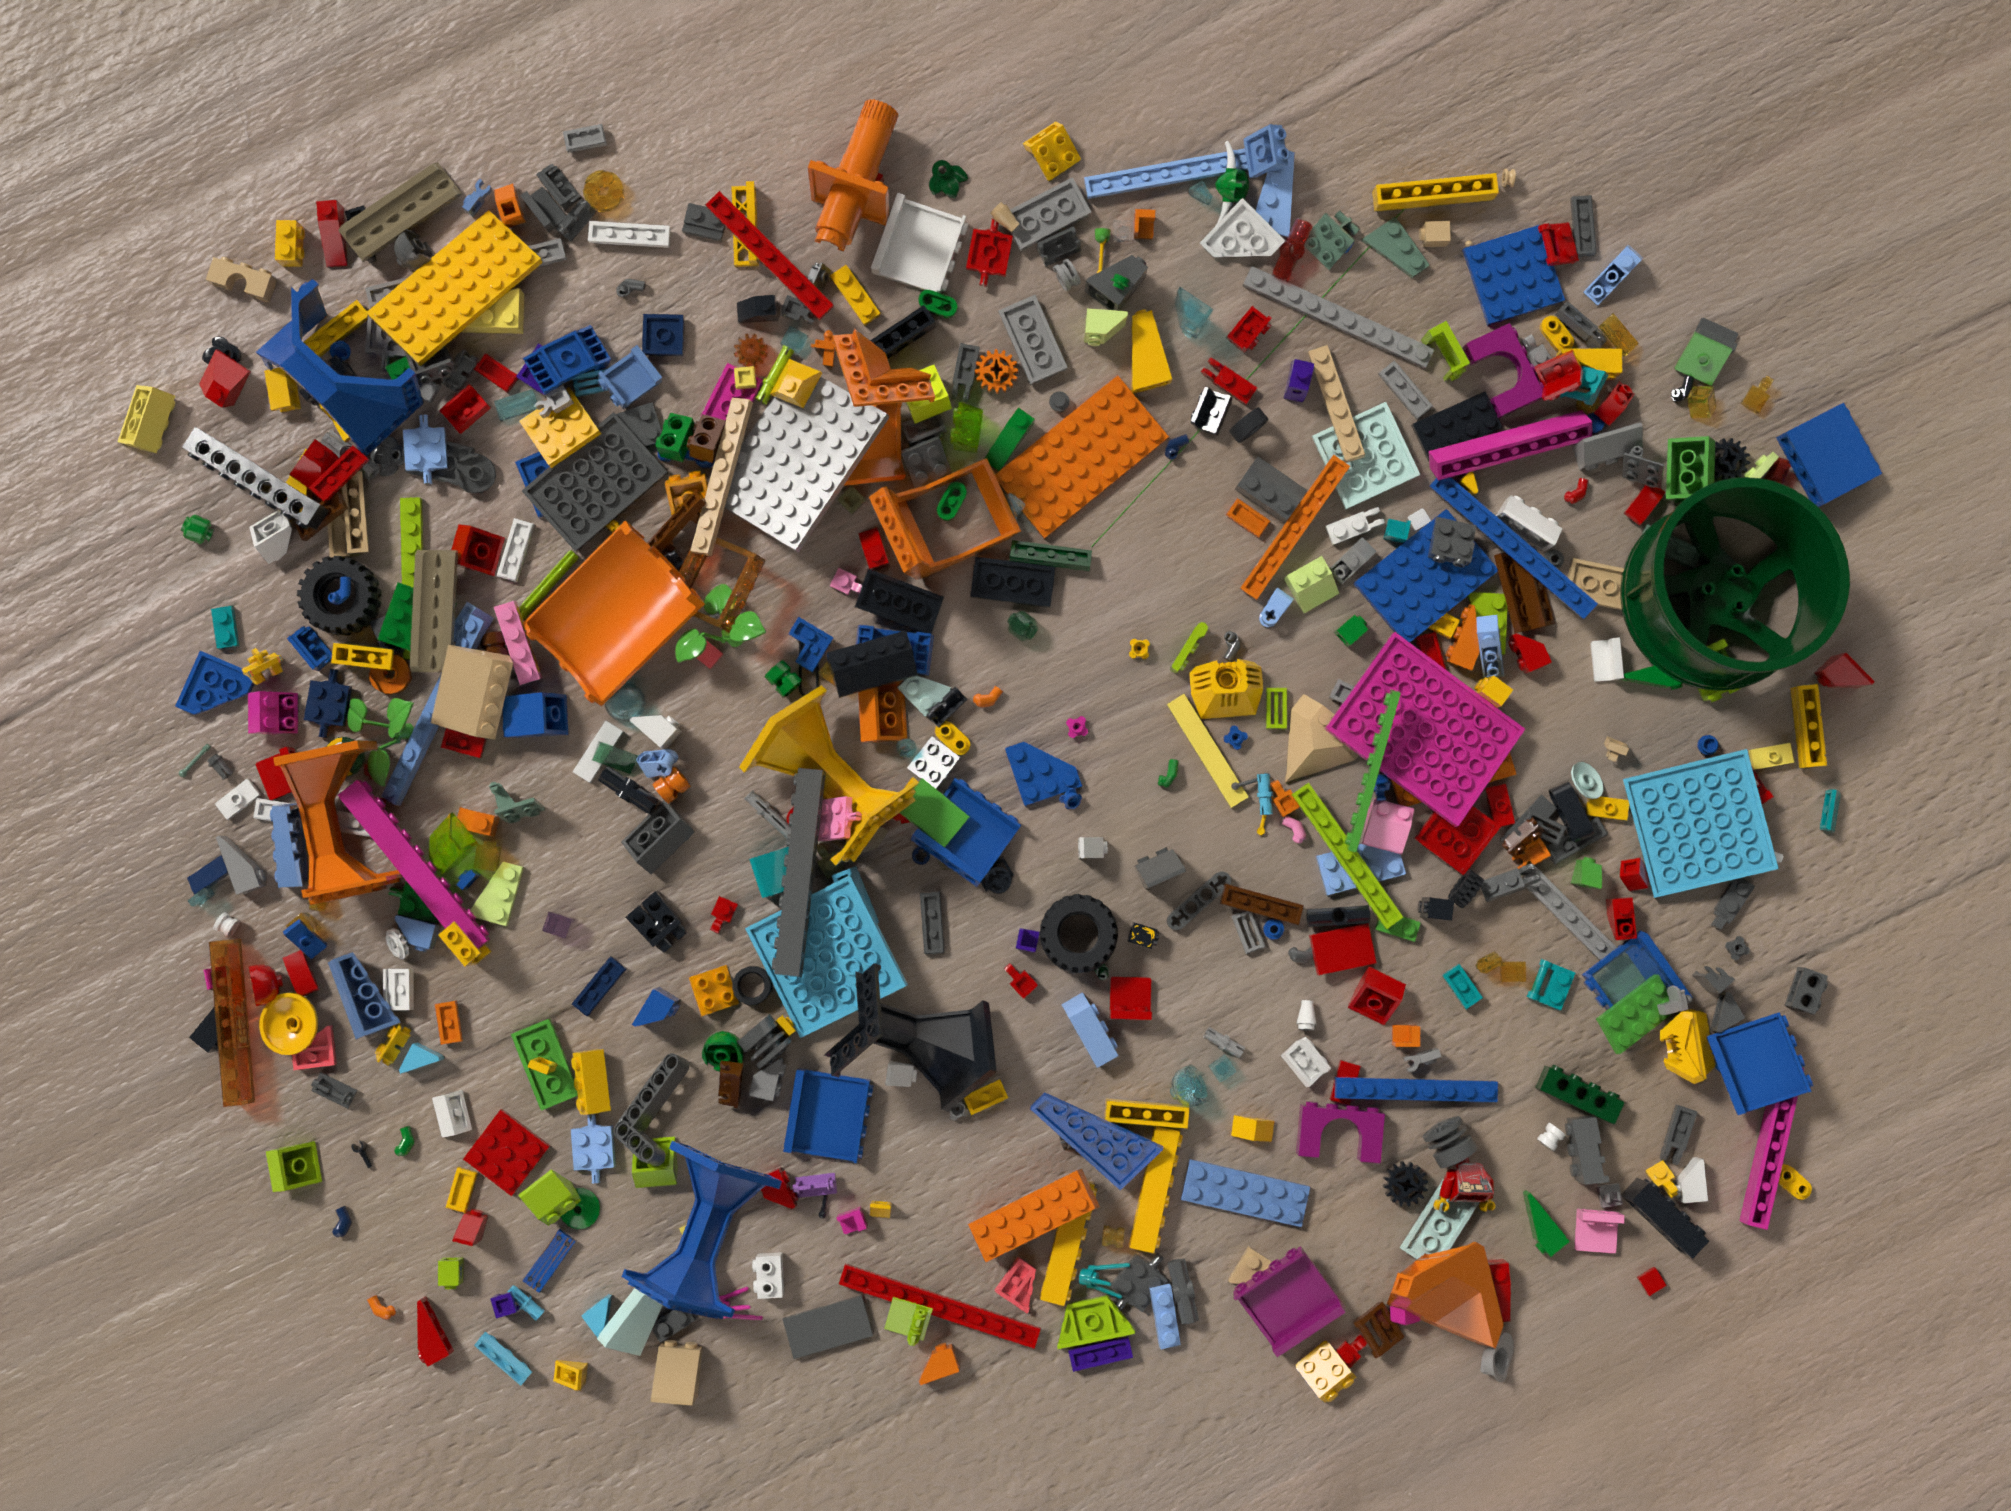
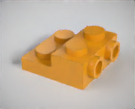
M693 471L688 473V477L681 478L680 474L669 476V480L665 481V488L671 515L679 509L695 490L699 491L705 499L708 488L706 473L701 474V471Z

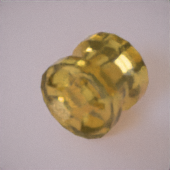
M1597 397L1593 405H1585L1584 401L1577 400L1576 409L1577 411L1583 410L1586 415H1589L1599 407L1600 399Z

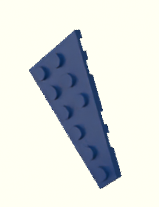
M1045 1092L1030 1106L1031 1111L1119 1190L1123 1189L1163 1150V1146Z

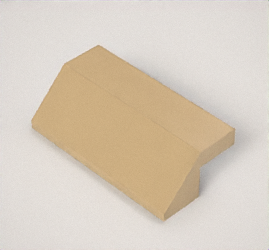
M359 471L339 490L348 509L327 525L331 558L334 556L354 557L369 552L363 472Z

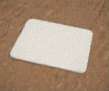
M1423 508L1408 516L1415 530L1420 529L1431 521Z

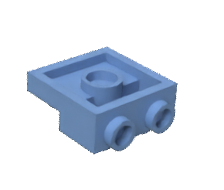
M1269 124L1243 139L1250 178H1257L1269 171L1275 172L1288 165L1290 153L1285 147L1286 131L1282 128V125Z

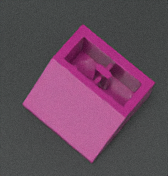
M267 691L248 693V734L298 733V693Z

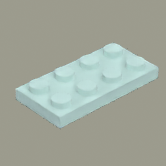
M1442 1180L1400 1248L1416 1259L1425 1253L1433 1254L1449 1250L1479 1202H1450L1447 1199L1446 1201L1449 1203L1447 1211H1442L1443 1203L1440 1204L1439 1210H1435L1433 1204L1435 1200L1441 1198L1439 1193Z

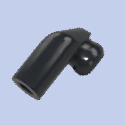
M1684 376L1682 387L1672 390V400L1679 402L1691 395L1694 377Z

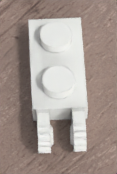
M1379 507L1366 512H1360L1325 526L1331 544H1338L1384 524V519H1378L1368 524L1366 517L1378 514L1380 512Z

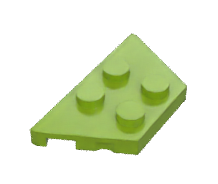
M1108 1295L1071 1302L1066 1307L1057 1348L1063 1349L1132 1335L1136 1331Z

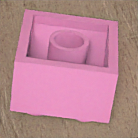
M1374 798L1368 809L1362 844L1402 855L1411 828L1414 808L1387 801H1377Z

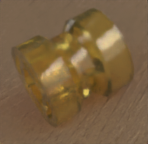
M1104 1225L1102 1246L1108 1247L1114 1244L1116 1248H1123L1125 1228L1117 1227L1114 1229L1111 1226Z

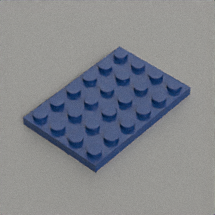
M1447 509L1437 516L1457 521ZM1435 518L1354 582L1355 587L1393 632L1399 634L1409 643L1498 572L1497 567L1475 541L1472 560L1468 566L1457 567L1452 562L1445 561V563L1433 561V558H1429L1428 553Z

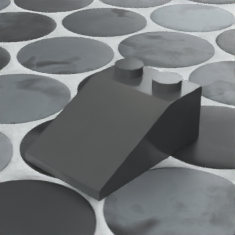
M1166 847L1156 851L1157 856L1149 859L1148 856L1137 860L1138 864L1134 867L1144 888H1150L1186 872L1185 867L1173 849L1168 850Z

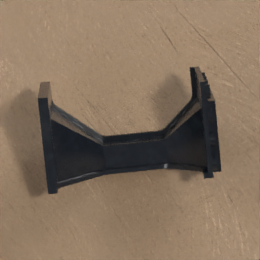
M873 963L863 973L855 971L859 1024L824 1054V1056L830 1057L831 1076L839 1078L841 1071L872 1044H876L903 1053L939 1092L941 1110L949 1111L997 1072L989 1002L982 1000L969 1010L916 1015L880 1002L878 971L881 969V965Z

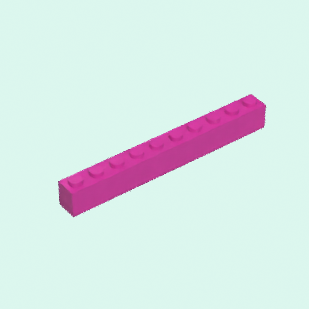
M356 780L337 796L443 927L447 928L455 921L478 949L490 940L487 929L483 925L479 926L476 923V916L470 909L466 910L463 907L462 898L457 893L453 894L450 891L449 887L451 885L444 877L440 878L437 875L436 871L438 869L431 861L427 862L425 860L423 850L418 845L414 846L410 841L412 837L405 829L401 830L397 825L399 823L398 819L392 813L388 814L384 809L386 807L385 803L379 797L375 798L371 793L373 791L372 787L366 781Z

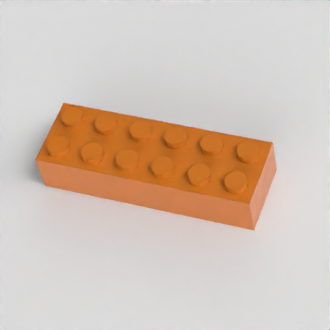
M1079 1169L969 1223L968 1226L985 1262H988L1100 1206L1083 1170Z

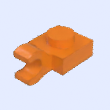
M1278 780L1270 783L1272 791L1276 794L1272 801L1282 817L1299 808V805L1291 795V789L1284 791Z

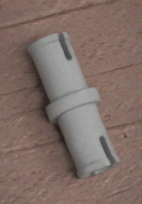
M1210 1026L1204 1033L1203 1038L1217 1045L1218 1049H1224L1237 1058H1240L1244 1051L1242 1050L1245 1047L1231 1040L1227 1034L1223 1035Z

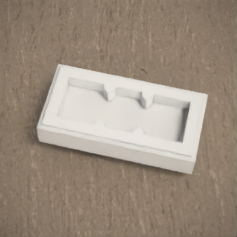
M246 779L217 801L215 805L224 817L230 820L262 794L250 779Z

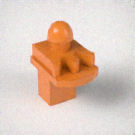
M827 330L823 335L824 340L816 339L815 344H811L810 347L824 349L823 365L834 367L836 349L831 342L833 332Z

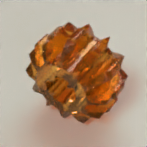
M745 334L746 339L743 340L739 337L738 341L740 344L734 345V348L738 350L734 353V356L739 357V364L745 362V367H749L750 363H752L757 368L756 362L758 361L760 364H763L764 361L761 357H768V354L765 352L768 346L763 344L764 339L762 337L757 339V335L753 334L750 338L748 334ZM747 349H754L755 352L753 354L749 352L748 354Z

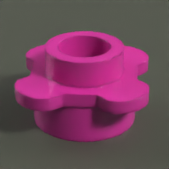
M1080 716L1078 719L1069 718L1066 721V725L1069 727V737L1075 738L1079 735H1087L1086 719L1083 716Z

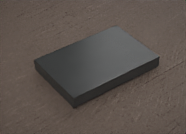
M446 441L448 469H438L431 472L432 480L459 486L454 474L456 464L462 457L475 453V448ZM405 470L406 473L423 477V472Z

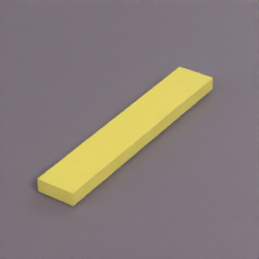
M1185 694L1168 703L1169 710L1230 808L1248 798L1242 786L1237 790L1231 788L1232 783H1239Z

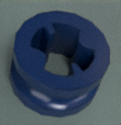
M917 847L912 853V859L916 864L924 865L930 860V853L924 850L923 853L926 852L927 857H924L923 862H919L915 855L919 853L918 850L924 849Z

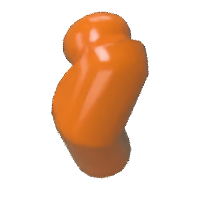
M995 686L987 695L976 694L973 697V702L981 708L993 706L1003 691Z

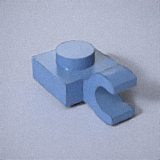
M481 179L475 184L476 192L473 191L471 195H468L462 206L466 213L472 217L475 216L484 204L485 197L492 192V188L489 185L486 189H481V186L484 184Z

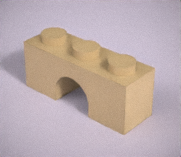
M213 257L206 281L214 286L232 291L234 283L244 278L246 279L244 290L246 294L270 303L277 283V279L271 275L272 272L262 268L257 271L252 269L251 265L242 262L240 265L234 264L233 260L226 257H221V259Z

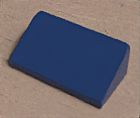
M220 855L187 877L194 895L201 894L229 875L223 856Z

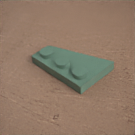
M1396 217L1361 240L1366 245L1368 244L1374 248L1379 255H1383L1390 260L1394 266L1411 278L1430 266Z

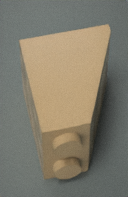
M665 1340V1343L660 1344L651 1402L690 1406L694 1404L698 1397L703 1346H698L696 1342H686L685 1345L677 1344L675 1340Z

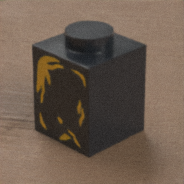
M1133 922L1127 942L1152 949L1153 945H1157L1160 934H1157L1158 929Z

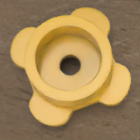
M1132 639L1130 641L1131 651L1129 656L1131 658L1141 657L1142 659H1147L1149 657L1148 646L1150 642L1147 639L1143 641Z

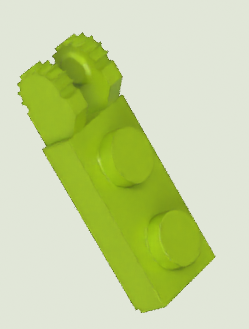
M1206 622L1197 624L1170 667V670L1175 674L1179 670H1184L1189 662L1186 660L1188 654H1194L1199 646V643L1196 641L1203 638L1206 631H1208Z

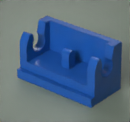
M303 626L287 638L312 670L320 671L331 662L332 652L311 626L306 628Z

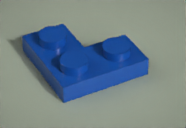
M800 617L797 618L788 633L791 637L805 644L795 662L813 673L834 637Z

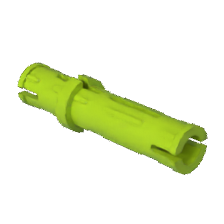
M785 345L782 346L767 378L763 379L762 383L764 384L755 398L760 402L763 395H765L762 403L767 405L771 396L770 393L786 363L794 354V350L790 348L787 355H785L788 349Z

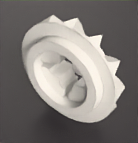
M395 928L387 930L386 942L392 954L399 959L406 958L409 955V947L404 939V935Z

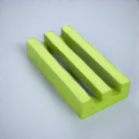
M1266 688V729H1287V688ZM1271 692H1274V724H1271ZM1278 692H1282V724H1278Z

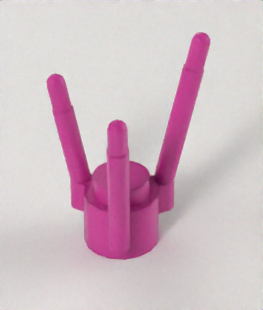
M748 1287L719 1296L721 1302L735 1309V1311L751 1308L750 1305L730 1306V1302L726 1301L731 1297L748 1291ZM733 1314L731 1319L762 1320L763 1317Z

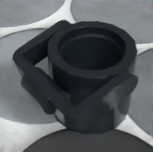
M999 857L985 877V883L983 880L981 881L986 892L990 890L995 894H1001L1006 892L1011 886V877L1014 874L1003 857ZM1003 862L1004 865L1006 866L1007 870L1004 869V868H1002V867H996V866H997L999 863Z

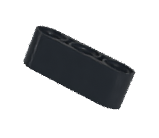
M1566 782L1550 789V798L1557 808L1556 810L1564 826L1567 827L1566 830L1571 840L1576 843L1594 835L1593 827L1572 785Z

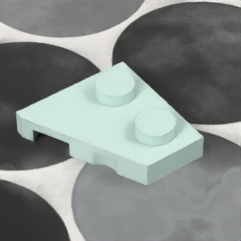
M918 675L904 679L897 686L903 695L925 717L929 712L928 710H931L938 702H941L942 698L951 688Z

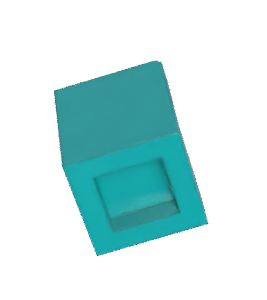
M1388 519L1383 539L1403 544L1407 541L1411 521L1406 520L1402 522Z

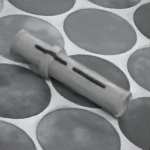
M752 790L744 800L757 810L756 813L759 816L762 815L787 839V835L791 834V826L769 806L770 803L768 801L765 802ZM772 817H774L782 826H780Z

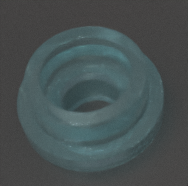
M902 739L896 745L897 752L904 758L913 756L917 749L915 741L911 739Z

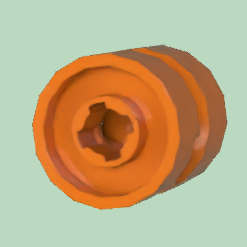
M675 766L672 768L670 775L665 778L660 777L652 784L667 804H670L678 797L677 793H684L691 787L688 780Z

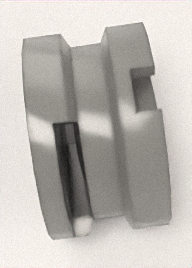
M1065 259L1061 265L1053 266V270L1057 274L1056 277L1065 291L1071 290L1073 285L1081 284L1079 275L1069 259Z

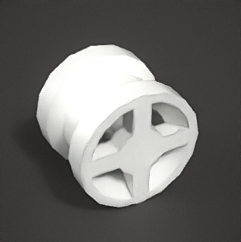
M224 912L216 920L213 929L217 932H223L225 937L230 938L237 930L240 920L232 919L228 913Z

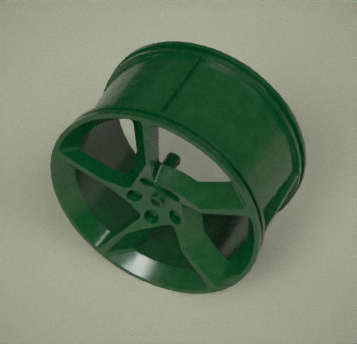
M1742 477L1721 480L1709 484L1687 497L1673 512L1652 524L1636 541L1627 557L1621 578L1620 600L1624 621L1630 636L1641 653L1652 665H1655L1672 679L1704 690L1725 691L1744 688L1764 680L1779 669L1795 665L1808 658L1829 640L1841 622L1849 598L1850 571L1848 558L1841 538L1831 521L1806 496L1788 486L1766 479ZM1717 516L1733 518L1748 523L1770 537L1777 544L1778 548L1745 573L1743 566L1737 564L1721 548L1712 520ZM1684 523L1691 542L1700 555L1699 559L1704 565L1677 575H1664V557L1669 538L1674 528ZM1787 569H1791L1797 584L1798 609L1793 628L1789 636L1784 638L1751 617L1749 611L1764 584ZM1689 595V631L1678 619L1669 598ZM1717 624L1745 634L1767 651L1769 658L1762 662L1743 661L1713 651L1706 646L1710 626Z

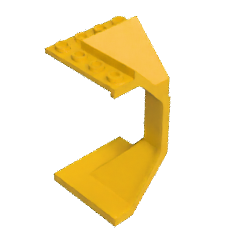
M821 685L769 718L739 768L745 773L755 766H761L792 776L798 773V768L823 770L826 773L823 794L825 799L845 796L852 797L853 813L860 812L862 816L858 817H862V819L852 822L850 838L846 839L845 847L830 859L835 865H838L840 862H847L849 859L855 862L879 827L916 801L912 796L916 793L914 789L919 782L912 777L900 792L870 787L834 750L820 704L827 690Z

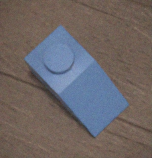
M403 915L395 916V921L410 945H414L415 950L427 952V949H434L440 928L439 924Z

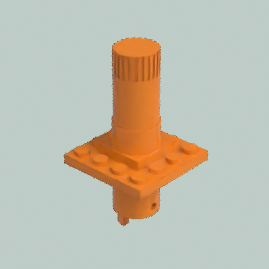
M869 99L864 102L839 167L835 169L822 161L815 162L810 160L808 175L811 200L824 205L815 227L817 232L815 242L820 244L821 241L830 242L836 245L838 250L844 252L846 245L852 243L861 218L886 226L889 218V188L884 183L875 180L899 117L897 111L887 103L875 99Z

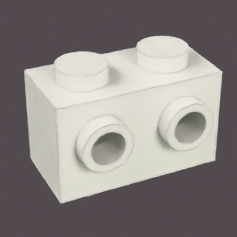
M782 1252L757 1254L756 1260L752 1261L753 1272H756L757 1280L753 1282L754 1293H757L758 1299L782 1298L784 1296Z

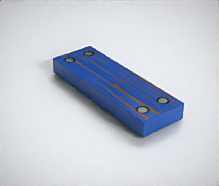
M559 1229L523 1279V1282L540 1293L576 1240Z

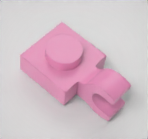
M838 568L830 587L849 596L851 590L859 594L862 585L855 582L857 576Z

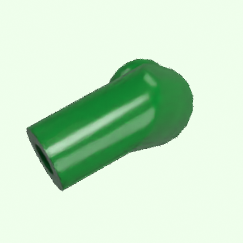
M410 1125L400 1128L403 1139L394 1149L397 1156H406L414 1146Z

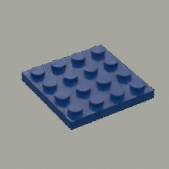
M1539 225L1462 250L1487 326L1565 301L1554 266H1547V254L1542 234L1538 231Z

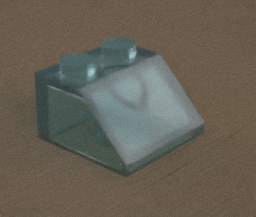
M1179 287L1174 300L1179 327L1185 336L1197 339L1209 322L1214 309Z

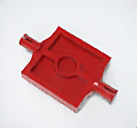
M991 219L990 229H973L966 270L977 271L981 274L979 285L983 286L984 281V287L988 286L989 275L1006 277L1013 240L1012 235H1006L998 231L999 223L996 222L995 224L993 219Z

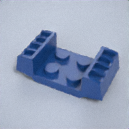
M589 325L540 347L535 352L524 357L523 360L542 392L546 395L559 387V385L592 369L594 371L604 369L609 365L611 358L593 327Z
M859 625L856 644L901 631ZM907 632L913 650L917 674L929 676L934 635L923 632Z

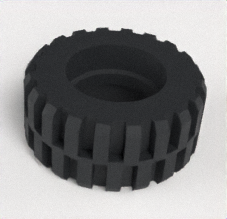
M328 556L322 558L323 562H314L312 564L314 568L311 570L307 568L304 572L306 575L305 579L300 578L298 583L302 587L301 590H297V596L301 598V601L297 603L299 608L303 609L302 615L304 618L308 619L309 623L319 630L338 636L339 634L344 636L351 635V632L358 633L362 631L361 627H368L370 625L369 620L372 617L376 618L378 615L375 612L376 608L381 607V601L378 600V597L382 596V593L377 587L379 582L377 578L373 577L374 573L366 568L365 565L348 557L334 556L331 558ZM351 577V581L356 589V598L349 610L339 615L328 612L323 601L326 587L337 578Z
M1074 894L1062 897V899L1052 904L1041 921L1040 940L1043 950L1050 961L1062 970L1072 973H1087L1098 969L1110 959L1116 948L1118 939L1116 919L1108 906L1090 895ZM1085 915L1095 922L1098 928V940L1089 951L1074 953L1063 946L1059 935L1062 923L1070 916Z

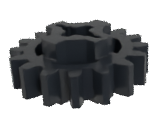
M1725 438L1719 440V443L1715 442V456L1717 452L1719 456L1715 459L1714 480L1720 477L1721 480L1743 477L1742 473L1748 471L1745 466L1751 463L1746 460L1750 454L1744 453L1747 447L1741 448V441L1733 443V438H1730L1726 442Z
M1400 1161L1399 1167L1396 1164H1392L1394 1169L1392 1171L1390 1169L1386 1170L1389 1176H1383L1387 1183L1382 1186L1388 1189L1385 1195L1387 1197L1392 1195L1390 1201L1394 1203L1398 1200V1205L1401 1207L1404 1202L1406 1206L1410 1207L1411 1201L1417 1205L1418 1197L1421 1199L1425 1198L1421 1194L1422 1191H1428L1424 1187V1184L1428 1183V1180L1423 1179L1426 1175L1425 1172H1419L1421 1167L1418 1165L1413 1168L1412 1162H1408L1406 1166L1403 1161ZM1403 1171L1401 1175L1395 1177L1397 1173ZM1413 1173L1417 1176L1418 1183L1413 1180ZM1406 1180H1407V1181H1408L1411 1185H1413V1186H1410V1185H1409V1186L1403 1187V1186H1402L1400 1183H1398V1182H1401V1183H1402V1182H1406ZM1392 1185L1397 1187L1398 1195L1395 1194ZM1416 1191L1413 1195L1408 1197V1195L1411 1192Z

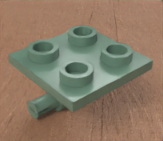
M1341 210L1334 216L1342 223L1341 225H1338L1325 213L1300 242L1329 270L1355 241L1344 229L1347 228L1354 236L1360 230L1352 222L1353 219L1347 218Z
M492 782L489 785L491 792L495 795L498 809L494 810L495 814L506 823H516L522 817H534L545 810V807L534 797L515 803L501 784Z

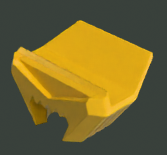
M1237 659V662L1218 663L1216 660L1195 666L1189 673L1191 695L1201 719L1256 715L1263 692L1262 668L1255 662Z
M1693 1009L1684 1010L1660 1031V1041L1665 1040L1667 1045L1668 1058H1664L1666 1069L1693 1084L1707 1079L1706 1075L1715 1068L1714 1055L1706 1037L1710 1035L1707 1013Z

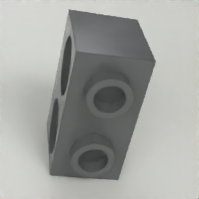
M1797 967L1785 1006L1815 1015L1821 1007L1820 999L1822 993L1827 989L1828 976L1805 967ZM1810 977H1813L1815 981L1812 987L1808 983ZM1804 996H1807L1808 1003L1806 1006H1803L1802 1004V998Z

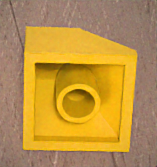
M789 359L770 394L804 408L822 372Z

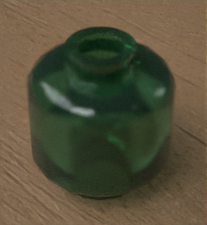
M1024 611L1016 614L1013 613L1008 618V632L1021 641L1031 640L1038 631L1037 620Z

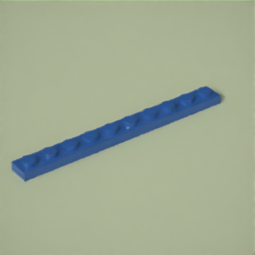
M1449 477L1438 480L1436 478L1429 487L1473 525H1477L1476 527L1583 620L1598 605L1597 602L1454 479Z

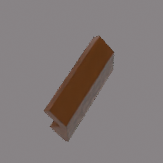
M1507 553L1494 555L1514 633L1526 632L1556 624L1546 587Z

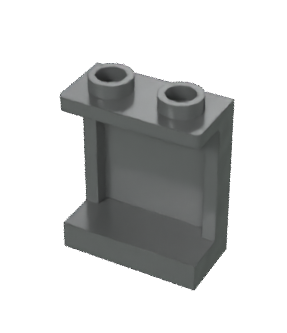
M446 345L422 366H419L405 352L410 368L416 373L419 385L428 384L441 377H448L456 372Z

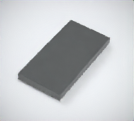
M862 1295L790 1315L782 1319L793 1359L873 1336Z

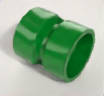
M784 660L778 662L764 676L771 685H776L775 690L782 698L791 694L803 682L795 672H790L791 667Z

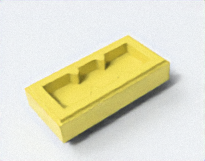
M1791 743L1748 750L1753 770L1794 763Z

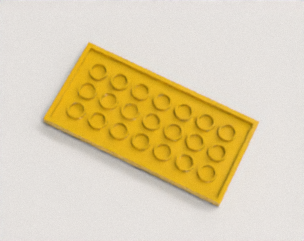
M488 210L435 254L429 262L417 269L366 313L419 366H422L543 262L533 250Z

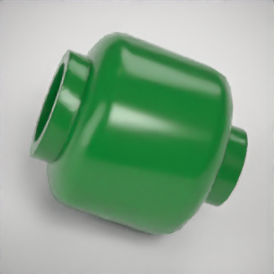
M196 514L191 517L187 516L181 527L184 538L197 544H202L205 540L210 541L214 532L211 529V521Z

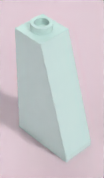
M634 1288L599 1334L597 1340L605 1348L640 1356L662 1308V1304Z

